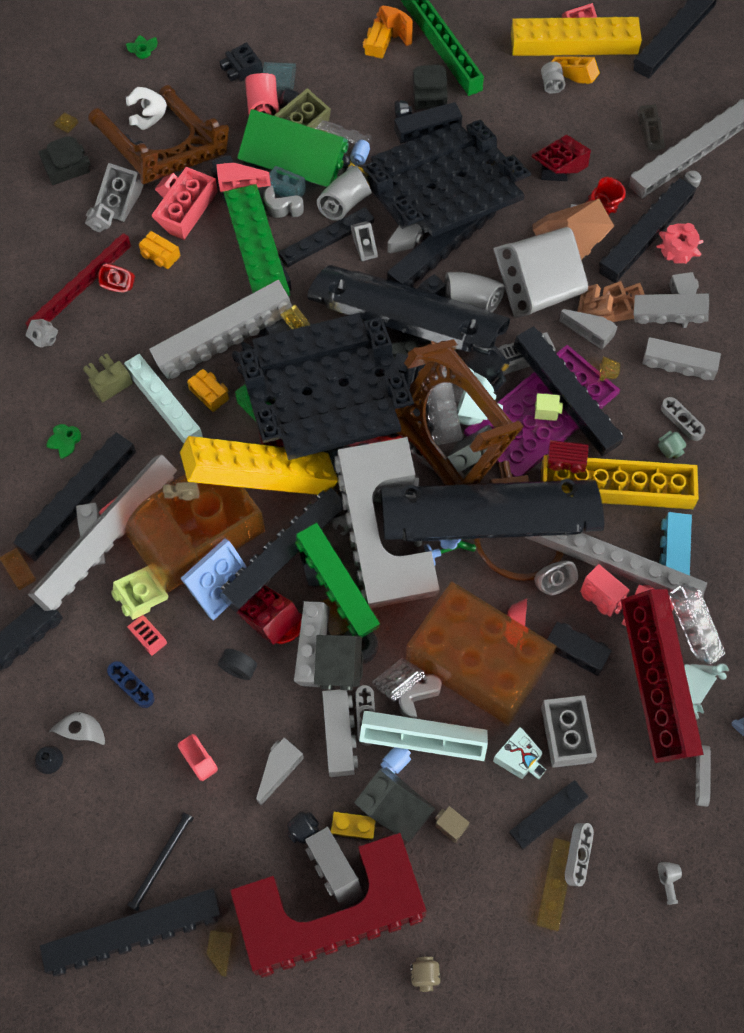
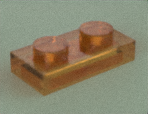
M17 548L0 557L1 562L19 590L36 581Z
M329 598L320 601L330 608L327 627L330 635L343 636L348 631V623L345 618L342 620L336 610L338 606L335 602L331 603Z

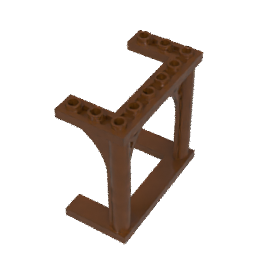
M454 339L441 341L436 344H428L420 348L415 347L409 351V356L404 364L408 369L426 365L418 372L416 380L410 384L409 390L414 405L395 409L401 425V431L396 433L403 437H408V440L417 447L445 485L479 484L524 426L520 421L512 422L457 354L455 349L458 344ZM443 366H445L447 370L446 377H444L442 374ZM441 383H453L465 390L495 427L494 429L479 433L469 446L474 453L486 448L488 449L464 480L434 442L426 422V403L431 391ZM415 408H418L420 411L419 417L413 413Z

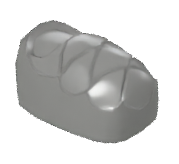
M571 561L556 562L538 571L534 577L535 585L538 590L545 594L557 595L577 582L578 571L575 564Z

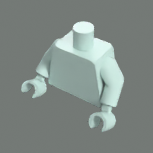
M469 368L495 400L496 395L493 393L494 389L489 381ZM464 390L457 410L448 411V413L453 414V419H446L448 422L456 421L457 423L469 426L481 423L483 419L487 420V417Z
M721 663L717 666L684 665L696 720L699 718L697 712L704 713L701 702L717 679L715 676L718 675L722 680L727 678L726 674L722 672L729 671L726 664Z

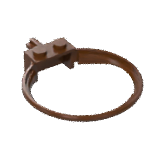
M502 461L498 463L501 478L492 479L489 483L529 482L528 475L512 477L509 461ZM474 539L479 555L492 570L513 580H534L538 571L529 574H518L497 567L485 554L480 539ZM557 551L554 559L548 565L560 562L564 553Z

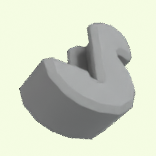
M273 185L264 191V205L267 214L270 216L281 218L291 213L292 217H298L303 214V199L300 196L275 198Z
M434 674L425 675L423 683L409 681L401 687L400 691L403 693L398 697V704L403 717L417 719L413 702L439 695L442 683L438 676ZM408 683H412V684H413V685H412L409 689H407L406 691H403V690H402L403 687H405Z

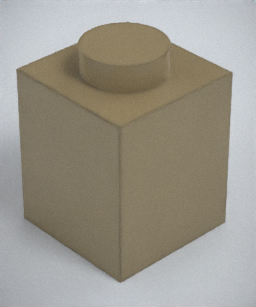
M450 806L446 811L442 809L435 817L437 820L435 827L454 843L458 841L470 823Z

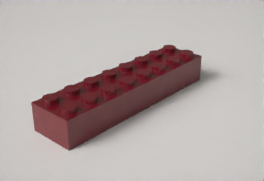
M650 589L621 599L654 762H669L704 755L668 589Z

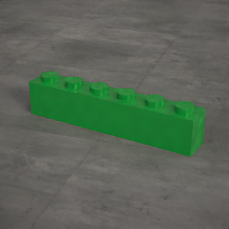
M315 523L296 534L297 541L295 544L300 552L304 551L307 556L305 559L310 569L314 568L317 572V575H315L317 581L321 586L325 585L328 590L326 592L327 597L331 603L335 602L338 606V609H336L342 620L346 619L349 624L347 629L352 636L364 637L379 628V621L319 525Z

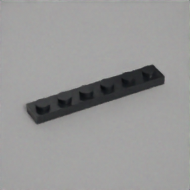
M364 207L279 251V256L286 266L289 267L351 235L350 225L365 221L372 224L374 223V217Z

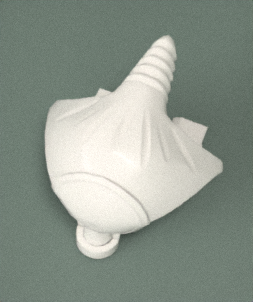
M137 87L126 97V103L130 106L143 98L141 101V105L144 108L142 114L143 116H149V118H142L136 114L129 117V124L137 125L142 130H146L163 117L167 105L163 97L148 88Z

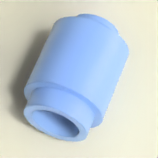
M358 140L354 144L350 154L353 164H365L370 151L369 143L365 140Z
M394 747L382 759L383 762L380 765L382 768L387 767L394 774H398L411 760L409 757L411 753L408 749Z

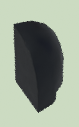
M542 165L541 180L568 182L566 173H554Z

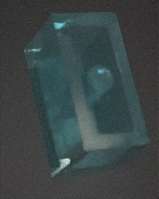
M277 166L270 172L271 186L273 185L275 194L282 197L298 195L302 198L306 192L304 177Z

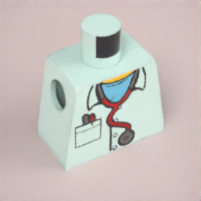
M521 727L500 749L493 762L521 779L530 772L539 780L546 771L538 763L543 754L542 751Z

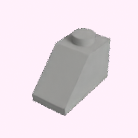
M365 221L350 225L361 261L378 257L371 223Z
M418 224L404 229L398 226L388 241V253L412 249L417 243L420 244L423 239L422 228Z

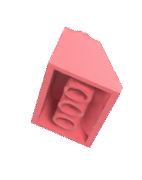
M186 167L153 212L152 218L170 235L185 240L217 194L216 179Z

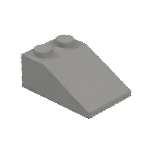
M108 163L95 206L102 203L115 212L113 219L124 222L142 192L144 184L141 183L140 174Z

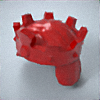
M603 177L599 180L597 187L591 191L592 193L588 196L589 200L586 202L599 199L609 216L612 212L616 213L619 203L625 198L626 191L618 180L612 177Z

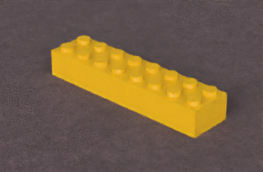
M639 17L512 19L511 27L513 56L638 54L642 41Z
M194 436L187 437L180 451L188 482L318 495L323 490L327 492L330 488L333 489L338 482L329 454L325 452L288 460L284 447Z
M547 455L543 456L541 481L595 479L602 503L694 509L699 499L697 465L588 458L585 472L572 473L570 470L554 471L551 468H547ZM563 485L561 487L563 492L570 493V489L567 486Z

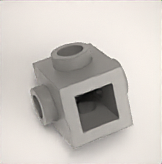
M99 203L87 211L85 224L94 231L101 232L110 227L115 212Z
M44 319L31 320L25 336L31 339L38 347L52 346L56 340L58 330L52 326V323Z

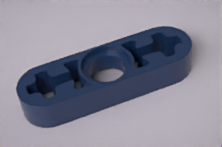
M116 661L108 666L107 673L109 677L136 704L142 708H148L154 703L155 697L152 691L123 663ZM115 668L120 669L121 673L125 676L123 679L118 674H114L113 670ZM129 680L136 681L134 689H126L125 685ZM140 690L145 696L148 695L149 700L141 701L142 698L137 692Z

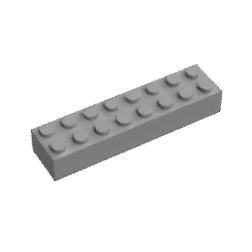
M277 280L155 345L149 350L165 377L173 379L178 377L183 371L193 369L198 363L208 361L213 355L226 351L228 347L241 343L249 336L258 334L260 330L275 324L280 319L288 318L294 310L282 284Z

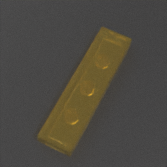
M554 838L536 926L558 932L568 886L565 880V870L571 842Z

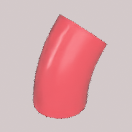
M266 73L247 76L245 83L248 114L250 115L251 109L273 116L278 113L276 77Z

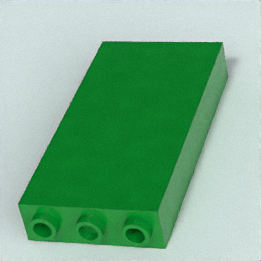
M251 109L237 159L328 187L329 184L338 178V172L343 167V155L347 152L349 144L347 143L348 140L344 137Z

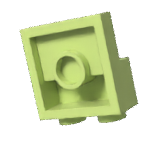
M149 566L113 582L112 596L116 602L120 600L123 605L121 608L126 617L130 615L132 620L150 612L151 607L168 599V594Z

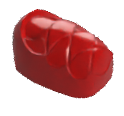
M104 264L99 269V284L107 290L128 292L134 285L135 275L125 268Z

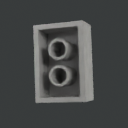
M585 695L544 700L541 710L552 768L593 763L597 758Z

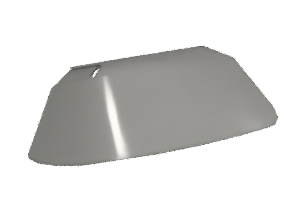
M74 712L66 716L49 731L73 740H89L102 745L105 744V737L100 724L94 717L81 712ZM73 721L80 722L82 726L81 730L76 734L70 733L68 729Z

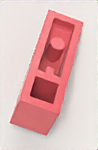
M237 163L217 164L220 192L257 184V187L271 186L268 171Z

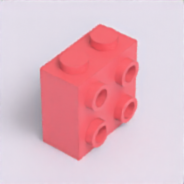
M598 564L586 576L580 592L585 600L588 602L592 601L597 606L599 612L611 617L614 613L618 615L623 610L621 599L627 598L630 590Z

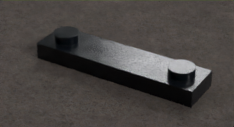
M574 780L510 830L509 833L523 850L584 802L588 795Z

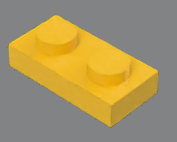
M334 812L331 833L332 835L373 840L376 821L370 816Z

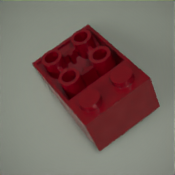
M566 134L534 153L531 157L554 173H578L588 167L591 150Z
M266 585L236 612L256 632L273 645L302 619L292 601Z

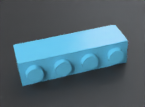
M668 512L666 518L662 519L661 530H664V536L661 537L660 541L663 554L661 553L659 564L690 576L692 515Z

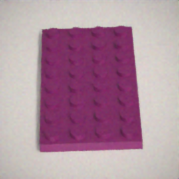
M568 345L556 353L559 358L565 361L567 368L576 375L580 384L586 387L592 399L598 402L600 409L619 394L620 389ZM535 372L498 402V404L503 405L502 410L512 422L520 421L524 426L496 461L497 464L502 461H509L512 477L524 476L541 462L543 456L548 454L550 440L564 442L579 429L563 407L562 414H558L557 421L534 419L537 393L553 395ZM483 419L481 423L470 425L466 428L464 434L469 436L487 425H490L492 429L495 427L488 419Z

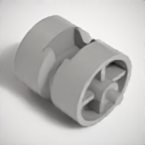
M558 62L546 63L541 69L544 89L549 94L559 93L565 87L562 66Z

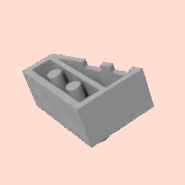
M328 827L305 839L308 848L305 849L311 861L315 859L317 865L314 867L319 877L325 878L327 882L324 885L329 895L335 896L342 910L365 897L358 878Z

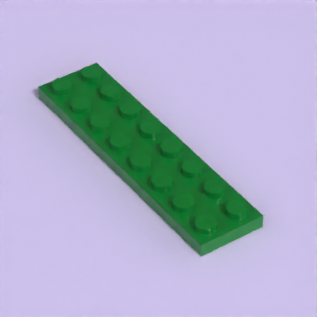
M257 184L223 191L252 293L279 280L287 295L290 296Z

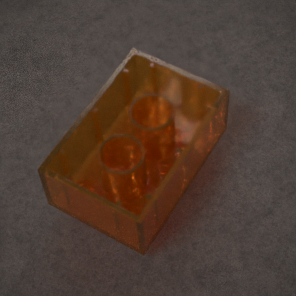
M451 581L408 642L406 661L427 675L434 674L438 676L444 686L509 726L550 664L557 646Z

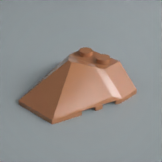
M595 199L546 215L533 224V231L537 236L564 227L571 228L582 260L585 255L588 256L594 245L597 242L600 243L609 233L614 224L601 201Z

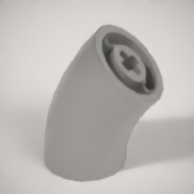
M355 165L328 185L317 198V206L326 218L341 220L356 204L371 195L372 192L362 172Z
M447 272L445 275V297L481 307L490 312L497 308L505 291L504 284L485 276L464 272Z

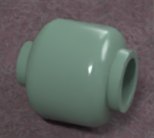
M670 430L658 439L660 441L658 448L666 458L674 456L677 459L685 453L683 449L686 447V442L678 432L672 433Z

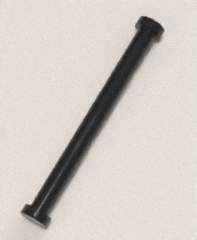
M185 812L181 814L182 819L133 900L127 904V906L137 912L140 909V903L188 823L194 819Z

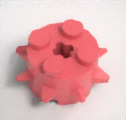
M678 223L670 225L666 232H659L663 242L657 245V248H661L663 256L667 257L666 260L686 264L693 256H701L697 246L703 243V240L699 239V234L694 229L693 224Z

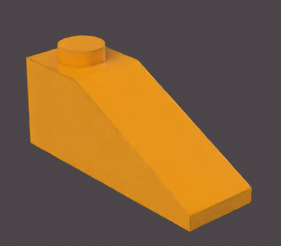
M554 57L551 61L560 63L563 76L577 83L590 84L600 74L595 57Z

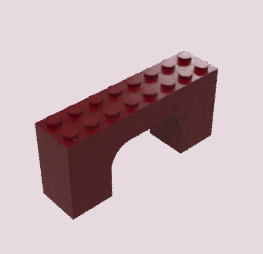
M401 833L358 847L359 856L369 884L366 897L356 906L310 922H297L288 917L285 913L274 876L230 890L252 972L256 976L259 975L261 978L274 974V969L281 967L283 970L295 967V962L303 960L304 963L317 959L316 955L325 952L326 955L338 952V947L346 945L347 948L360 944L359 940L367 937L368 941L379 938L381 932L386 930L389 933L401 930V926L406 923H410V926L423 922L422 919L426 916V908Z

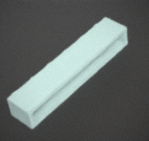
M140 354L124 363L131 379L183 443H185L188 436L203 438L200 427Z
M364 711L359 742L484 761L488 734L485 729Z

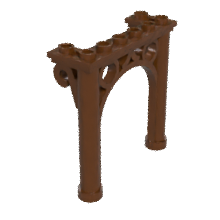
M170 85L162 87L159 95L163 97L166 105L184 122L190 131L189 137L178 146L163 150L147 149L144 143L133 144L101 109L92 110L88 116L91 124L97 127L137 170L142 184L227 153L229 126H220L215 118L203 122L179 98ZM191 144H201L202 146L194 147Z

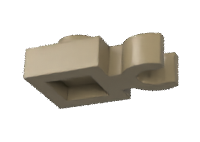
M196 482L176 483V486L163 485L165 498L176 496L184 500L199 498V489Z

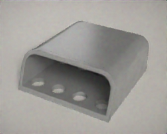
M569 227L493 248L514 318L530 315L536 311L581 295L588 290V282L575 236ZM505 249L511 252L509 259H505L502 255ZM510 266L516 269V274L513 277L508 274ZM516 283L521 286V292L518 294L513 291V285ZM521 300L526 303V309L523 311L518 308V303Z

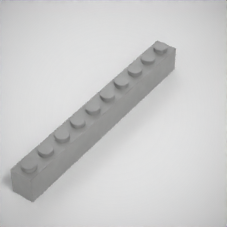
M740 99L737 104L727 108L724 113L717 115L711 122L705 123L699 130L693 131L689 137L683 138L677 145L670 147L664 154L658 155L652 162L646 163L639 171L633 172L630 176L628 187L643 199L744 129V99Z
M162 454L155 456L29 592L28 595L44 611L56 610L62 604L61 599L73 592L77 581L83 580L88 575L87 570L99 563L101 560L100 556L113 547V541L116 538L122 537L126 532L125 528L129 524L132 525L138 519L137 515L140 511H144L150 506L151 503L149 501L161 494L163 485L169 484L174 479L173 475L177 470Z
M584 533L525 537L591 565L597 566L600 564L605 570L638 584L649 585L654 589H668V594L673 598L697 608L706 590L707 582Z

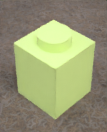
M537 393L534 419L557 421L558 414H562L563 403L559 402L560 395Z

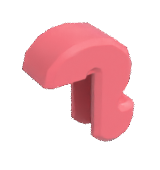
M191 734L178 743L177 747L200 781L206 780L218 771L213 759L208 755L195 734Z

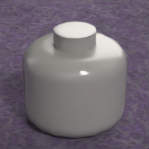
M688 171L683 180L697 188L701 181V175L697 171Z

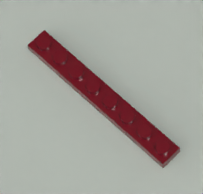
M123 233L110 246L105 248L85 269L80 271L73 280L68 282L61 291L56 293L49 302L25 323L27 329L31 320L44 319L49 322L52 321L98 278V272L102 265L113 264L131 247L129 236Z

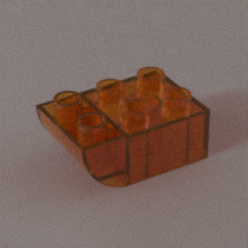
M186 474L169 485L176 486V483L188 482ZM197 483L199 498H193L192 500L179 499L178 496L165 498V493H163V488L146 498L131 514L126 524V535L166 593L184 583L181 577L224 538L229 540L236 550L265 532L261 510L244 487Z

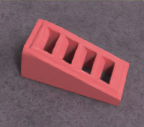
M144 615L127 626L151 656L167 644L166 639ZM142 621L145 623L139 629H134ZM146 627L149 628V629H148L147 631H145L143 634H141V635L139 634V633H140L141 631H143ZM151 632H153V634H152L150 637H148L146 640L143 639V638L146 637L148 634H150ZM155 637L158 638V639H156L153 643H151L150 645L148 644V643H149L151 640H153Z

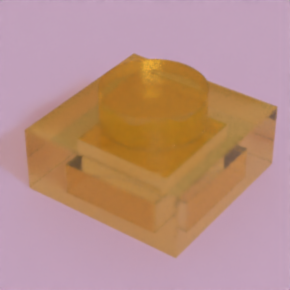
M64 112L54 124L55 127L69 133L78 124V120Z

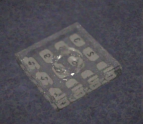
M401 658L373 680L372 684L391 700L396 701L426 675L423 670L406 659Z

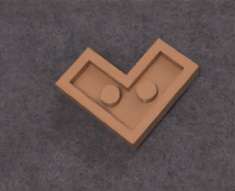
M598 284L588 286L587 292L580 296L577 312L596 316L611 313L613 297L610 294L599 297L601 288Z

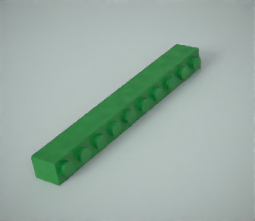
M401 0L467 95L470 96L483 91V74L429 0Z

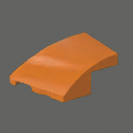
M380 6L374 22L385 24L388 29L392 28L393 38L399 36L406 46L411 45L413 20L401 10L390 6Z

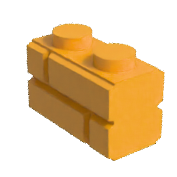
M375 21L372 28L369 27L368 38L364 39L363 48H365V55L382 59L392 37V28L388 29L385 24Z
M152 231L139 243L141 255L145 259L150 258L158 267L163 266L169 269L181 256L178 246Z
M202 369L187 381L189 390L212 412L229 400L228 388L223 383L219 384L212 372L207 373Z

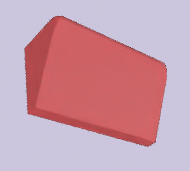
M593 3L566 11L562 14V17L597 18Z

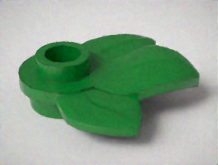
M139 35L134 43H127L126 46L129 52L136 54L138 58L144 59L149 57L151 51L156 49L158 41L156 37L147 41Z
M59 424L53 428L54 435L48 439L46 446L49 449H59L60 458H66L74 451L75 444L81 440V432L75 426L68 427L65 424Z

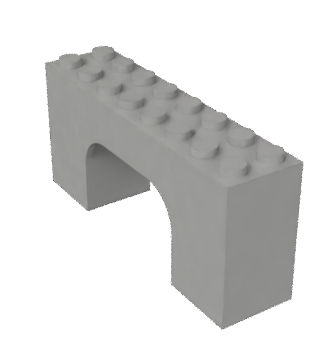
M408 437L338 449V456H335L336 473H340L338 475L339 489L344 491V494H342L343 509L348 511L345 517L347 529L351 528L352 531L349 532L351 548L355 547V551H353L355 567L359 566L357 571L358 585H362L363 590H361V594L369 607L376 608L437 596L440 589L432 551L407 556H394L388 553L380 541L372 502L374 496L381 491V488L413 484L415 471Z

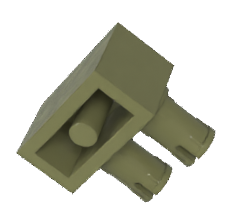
M104 354L106 359L103 356L99 358V362L105 368L100 373L93 363L88 364L90 369L87 365L83 368V371L90 378L88 380L93 392L102 403L133 384L129 372L120 361L114 363L108 354Z

